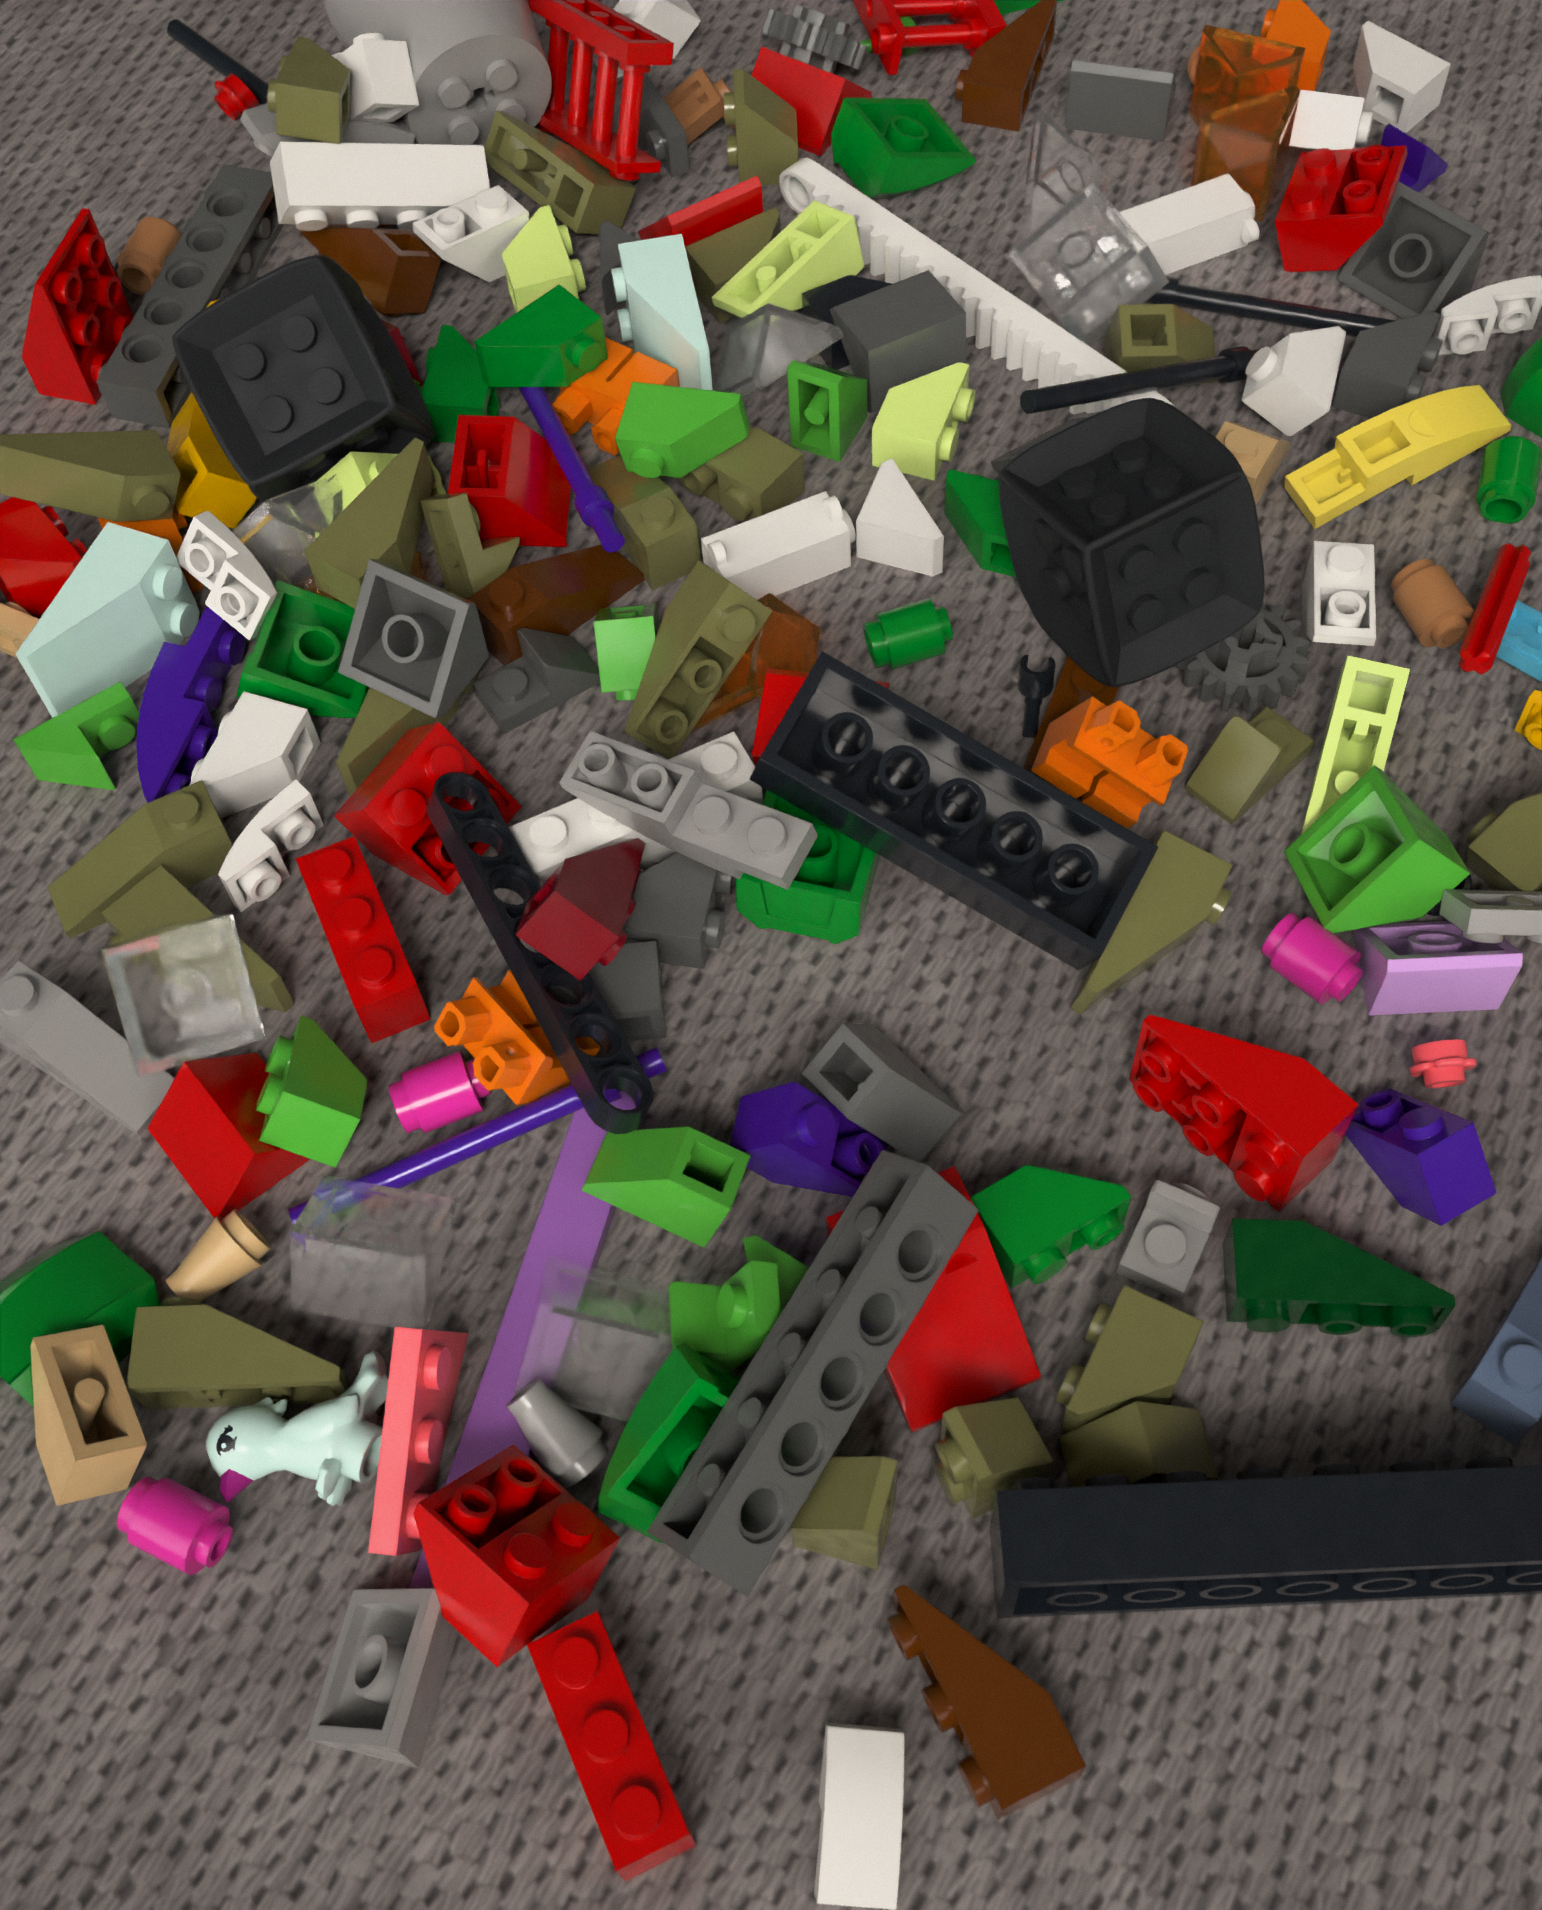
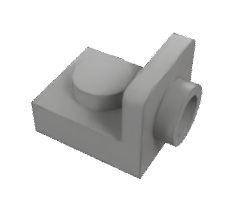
M1155 1180L1149 1192L1143 1213L1121 1258L1117 1273L1181 1301L1211 1235L1220 1211L1219 1206L1209 1202L1201 1191L1183 1183H1172L1170 1185L1161 1180Z

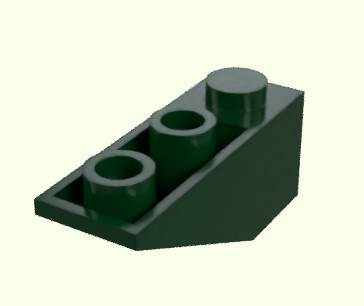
M1232 1218L1223 1241L1227 1322H1246L1247 1328L1253 1331L1278 1332L1289 1328L1290 1324L1318 1325L1319 1331L1326 1334L1346 1335L1358 1332L1362 1329V1326L1390 1327V1332L1400 1337H1421L1431 1334L1435 1329H1440L1456 1306L1453 1294L1303 1220Z

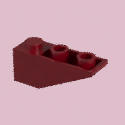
M637 838L566 858L527 902L516 936L580 981L597 962L607 966L619 953L627 939V934L622 931V928L636 906V902L631 899V895L635 891L639 874L643 872L639 866L646 843Z

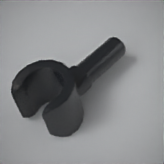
M1025 655L1020 661L1018 690L1025 697L1026 703L1022 736L1036 738L1040 706L1043 698H1046L1052 692L1056 665L1055 660L1049 657L1048 669L1043 672H1034L1028 669V655Z

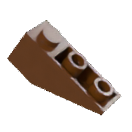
M325 227L315 231H301V234L319 250V255L332 258L355 279L363 295L373 303V308L379 313L389 317H401L403 313H426L441 257L421 240L413 230Z
M906 1585L895 1588L893 1606L897 1613L887 1618L890 1630L906 1661L918 1656L931 1684L921 1689L924 1700L941 1733L953 1728L967 1755L966 1758L957 1762V1766L976 1806L980 1807L989 1802L999 1820L1080 1778L1086 1768V1764L1049 1692Z

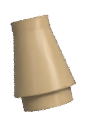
M234 1209L224 1219L218 1215L214 1218L176 1271L166 1279V1283L177 1297L191 1298L202 1302L261 1267L263 1263L260 1258L271 1249V1246L260 1231L241 1212Z

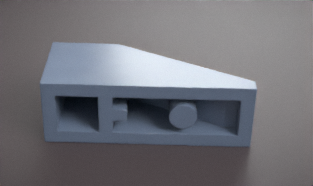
M1542 1256L1450 1403L1513 1445H1516L1542 1415Z

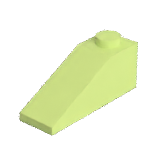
M814 200L712 296L714 306L755 323L801 309L802 293L847 275L856 276L864 268V262L854 216Z
M1347 656L1341 668L1301 835L1371 767L1375 765L1384 772L1410 669Z

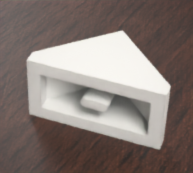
M889 459L882 462L856 520V557L929 576L942 573L943 534L894 460Z

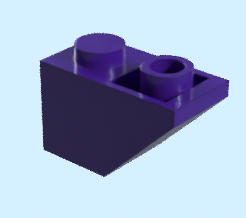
M794 1081L741 1096L729 1146L751 1155L746 1168L773 1183L853 1197L882 1150L887 1151L888 1143L847 1119L833 1104Z
M1391 1088L1369 1094L1360 1101L1359 1107L1345 1135L1401 1207L1442 1226L1496 1194L1474 1122Z

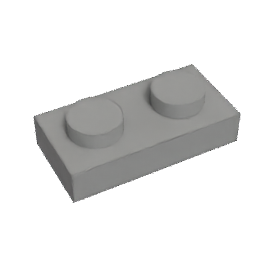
M1443 890L1440 915L1461 929L1463 937L1481 943H1500L1503 941L1504 935H1524L1528 940L1542 943V892Z

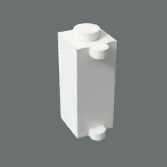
M1228 173L1118 212L1113 252L1130 275L1155 279L1158 278L1159 274L1166 275L1247 246L1248 243L1259 238V227L1254 220L1255 205L1253 199L1248 192L1240 188Z
M826 491L701 538L703 563L761 602L850 567V543L855 542L856 534L850 516L841 508L837 497H829Z

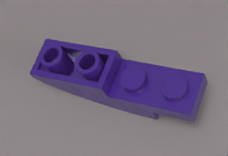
M208 606L204 610L186 646L168 642L163 643L143 693L138 718L136 749L138 773L143 795L147 803L189 786L196 763L206 757L218 736V729L209 711L217 708L221 700L222 684L232 665H238L244 655L245 637Z

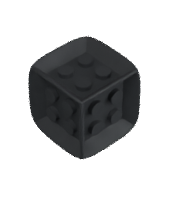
M314 255L298 259L257 278L197 313L184 323L172 337L181 370L226 457L249 486L251 492L259 500L279 510L295 513L318 506L310 486L351 451L399 454L415 437L424 441L425 445L435 437V431L423 398L384 323L370 303L364 298L363 292L355 279L328 256Z
M1142 398L1116 405L1037 443L1015 457L1001 470L999 477L1000 508L1012 564L1022 594L1042 629L1083 671L1096 681L1106 686L1119 687L1147 679L1232 636L1260 613L1264 599V565L1259 522L1251 486L1241 465L1230 450L1206 429L1173 405L1155 398Z

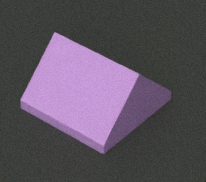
M1450 921L1390 923L1353 930L1355 949L1361 953L1358 964L1359 968L1363 970L1361 980L1368 1015L1499 1009L1522 967L1523 953L1505 938L1500 943L1472 941L1463 937L1462 930Z

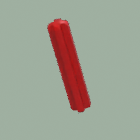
M1507 543L1498 550L1459 650L1461 658L1458 665L1466 673L1474 670L1481 675L1488 672L1493 666L1530 567L1529 557L1531 552L1524 544L1515 547Z

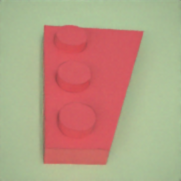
M395 1327L368 1553L398 1556L422 1550V1543L413 1513L418 1502L433 1494L435 1490L469 1333Z

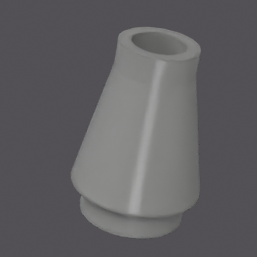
M539 1377L521 1388L506 1404L507 1409L518 1422L542 1470L550 1477L556 1478L564 1488L573 1486L587 1476L605 1458L609 1451L600 1440L603 1431L552 1392Z

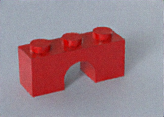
M355 836L296 858L295 860L355 1010L371 1044L431 1020Z
M598 1611L527 1644L615 1871L627 1881L697 1846L666 1770L661 1763L636 1703L635 1695L609 1632Z

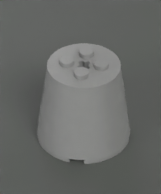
M324 0L329 22L346 49L353 45L355 37L366 33L383 34L384 40L406 41L419 106L400 117V119L411 132L417 134L415 139L419 144L485 146L496 111H504L535 127L548 106L552 90L551 72L528 0Z

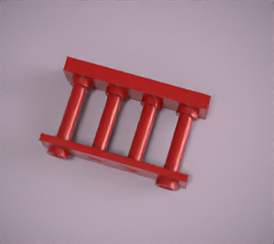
M528 0L530 10L545 18L546 25L550 27L548 65L551 72L552 90L548 106L538 122V128L555 134L607 168L609 175L614 178L637 180L640 173L660 172L661 162L637 147L645 73L650 72L651 65H672L674 43L597 0ZM571 39L574 41L568 104L565 102L569 40ZM595 53L599 57L592 119L588 116L593 54ZM619 66L620 69L624 70L617 135L612 132Z
M852 0L871 39L872 51L875 55L879 56L887 75H897L902 48L963 45L973 58L977 48L1007 27L994 0ZM948 15L954 24L903 26L900 17Z

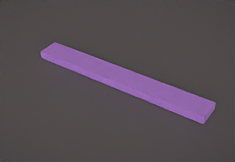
M623 1091L619 1092L621 1099L610 1103L616 1108L623 1110L636 1108L633 1099ZM584 1108L574 1112L445 1486L513 1444L530 1459L533 1460L534 1458L530 1445L515 1417L507 1409L506 1404L521 1388L537 1377L552 1392H556L616 1210V1206L581 1191L607 1131L594 1124ZM645 1118L636 1130H642ZM423 1549L409 1589H434Z

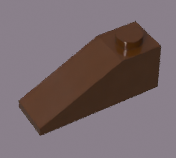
M1041 0L976 49L968 70L961 69L956 85L955 99L962 102V122L1019 132L1054 39L1057 0Z
M602 544L512 567L467 600L476 604L488 652L505 666L522 657L517 629L528 628L568 636L597 615L600 608L608 607L643 582L644 574L618 551L607 552Z

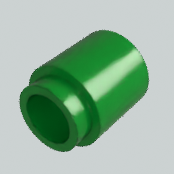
M1508 436L1493 441L1485 448L1476 493L1477 504L1480 506V512L1485 519L1506 524L1517 523L1524 519L1528 511L1534 506L1542 463V452L1536 444L1523 437Z
M930 598L876 613L875 620L863 623L866 645L876 669L889 665L890 669L894 670L944 655L945 642L953 640L952 627L945 607L935 608Z

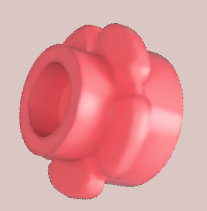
M1465 1040L1434 1041L1417 1045L1411 1049L1414 1066L1409 1068V1072L1412 1077H1423L1425 1088L1452 1087L1466 1082L1464 1072L1476 1067L1477 1060L1469 1058Z

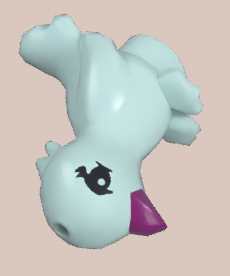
M377 1351L364 1355L361 1369L354 1383L339 1397L313 1405L289 1420L282 1418L286 1411L288 1400L282 1399L274 1404L270 1397L253 1405L231 1409L222 1415L209 1431L206 1440V1450L213 1469L220 1476V1493L228 1504L253 1481L275 1471L287 1470L305 1478L317 1480L315 1490L318 1491V1496L324 1500L327 1499V1503L331 1506L342 1505L346 1494L351 1491L353 1480L362 1484L368 1483L377 1473L383 1427L376 1425V1410L386 1401L389 1379L384 1358Z

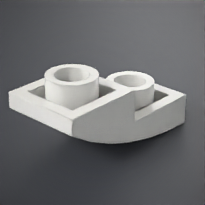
M1542 276L1522 277L1489 285L1468 293L1442 308L1434 335L1436 338L1443 339L1439 355L1468 354L1473 351L1486 350L1492 333H1516L1522 330L1533 329L1542 305Z
M209 511L194 516L176 556L178 563L211 590L205 605L250 641L257 636L277 592L254 555L219 519Z
M294 780L280 791L248 823L233 844L218 873L234 906L240 912L244 911L254 902L266 900L277 891L281 882L290 876L282 856L290 850H297L305 846L312 839L315 832L324 826L311 794L297 780Z
M826 1722L819 1792V1805L822 1813L814 1888L817 1904L896 1910L904 1790V1731L902 1729Z

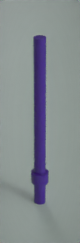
M518 387L576 495L574 505L583 523L594 529L605 551H618L623 547L625 539L613 518L614 506L605 490L595 485L543 387Z
M657 1047L636 1056L648 1079L667 1071ZM571 1084L288 1209L291 1221L297 1232L301 1233L584 1107ZM607 1089L603 1091L609 1103L621 1099L619 1093L621 1090Z

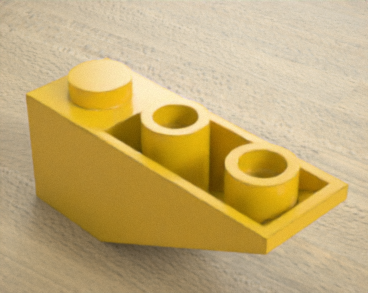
M191 393L172 421L167 450L181 473L174 505L179 514L192 518L205 511H209L227 528L235 529L247 511L255 504L257 497L251 492L249 486L226 457L193 393Z

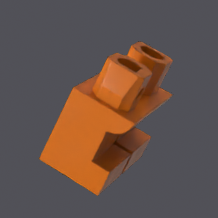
M605 337L608 359L569 386L560 387L561 392L552 405L569 435L576 433L587 421L593 424L591 428L593 442L601 450L616 456L620 451L615 437L632 382L679 387L677 369L638 351L633 355L631 348Z
M1092 696L1049 723L1031 771L1075 799L1082 796V803L1128 829L1137 823L1144 806L1152 801L1160 806L1164 805L1173 779L1181 773L1188 753V747L1171 734L1160 736L1156 739L1139 728L1141 721L1137 711L1119 700L1106 706Z
M511 970L507 971L500 985L486 987L478 977H473L462 998L446 1003L434 1025V1031L447 1046L463 1045L475 1058L473 1062L474 1076L487 1091L503 1089L516 1105L530 1103L571 1085ZM590 1037L575 1038L576 1045L586 1054L596 1056L601 1048Z

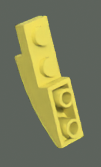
M1480 385L1463 386L1440 391L1392 408L1336 436L1335 449L1286 475L1284 488L1312 527L1316 529L1404 479H1407L1411 486L1508 433L1511 429V424Z

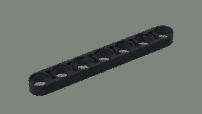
M450 772L441 775L435 782L427 806L429 819L585 1111L595 1125L607 1132L628 1134L636 1130L643 1122L653 1102L654 1092L647 1075L590 973L588 972L580 981L543 954H538L525 948L520 942V938L516 936L527 902L539 890L541 885L487 788L481 781L468 774ZM455 796L469 802L473 809L459 810L453 808L443 798ZM482 842L488 844L496 850L498 855L494 857L479 855L468 846V843ZM498 888L513 890L521 896L524 903H505L495 895L493 890ZM550 986L565 987L575 994L578 1002L575 1004L558 1002L551 997L547 988ZM575 1038H593L603 1045L607 1054L603 1056L586 1054L576 1045ZM617 1089L625 1092L633 1099L636 1108L631 1110L616 1108L607 1101L603 1091Z

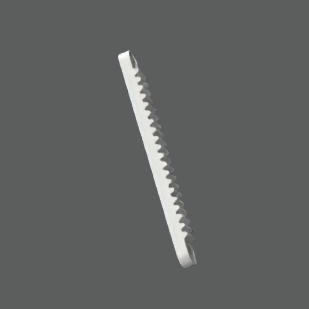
M801 158L780 174L779 185L781 193L789 207L798 214L815 200L854 216L864 265L870 264V274L873 276L885 274V282L894 284L929 270L966 312V338L976 336L975 347L978 349L991 346V358L994 360L1007 357L1006 368L1008 370L1022 368V379L1024 381L1038 379V388L1127 372L810 158ZM1150 391L1070 406V413L1074 415L1082 412L1087 414L1101 412L1116 405L1142 398H1155L1170 405L1173 404L1158 392Z

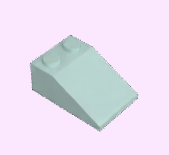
M682 234L618 244L621 267L612 268L611 273L616 301H626V308L617 310L622 342L632 341L634 353L638 351L677 369L679 387L713 391L709 347Z
M107 522L16 652L17 658L52 718L118 682H121L124 687L128 686L152 670L164 642L180 645L185 637H189L193 633L201 612L169 540Z

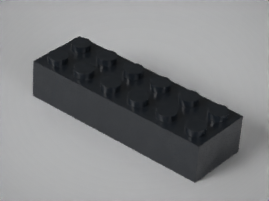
M823 651L763 751L749 779L1077 970L1084 968L1101 957L1158 849V846Z

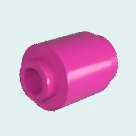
M1293 912L1286 915L1271 931L1261 950V953L1271 960V969L1319 1004L1326 1003L1331 997L1338 1002L1344 1000L1363 975V970L1357 967L1361 953L1333 932L1323 928L1319 922L1310 916L1302 919Z
M459 1050L402 1072V1080L389 1084V1092L395 1111L407 1134L418 1129H422L426 1134L484 1111L481 1098L492 1094V1091H487L474 1076L473 1062L475 1059L467 1061L463 1052Z
M147 1476L138 1481L124 1499L117 1517V1527L127 1534L129 1544L188 1575L198 1573L205 1566L208 1568L215 1566L227 1551L233 1535V1529L228 1525L230 1513L227 1507L168 1477L156 1480Z

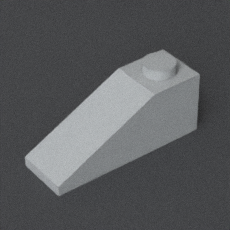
M17 961L0 979V1043L140 1136L149 1126L174 1077L70 994L22 962Z

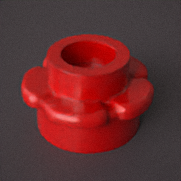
M232 73L223 81L219 80L214 83L218 92L214 97V101L234 121L242 115L244 110L259 105L257 98L251 90Z

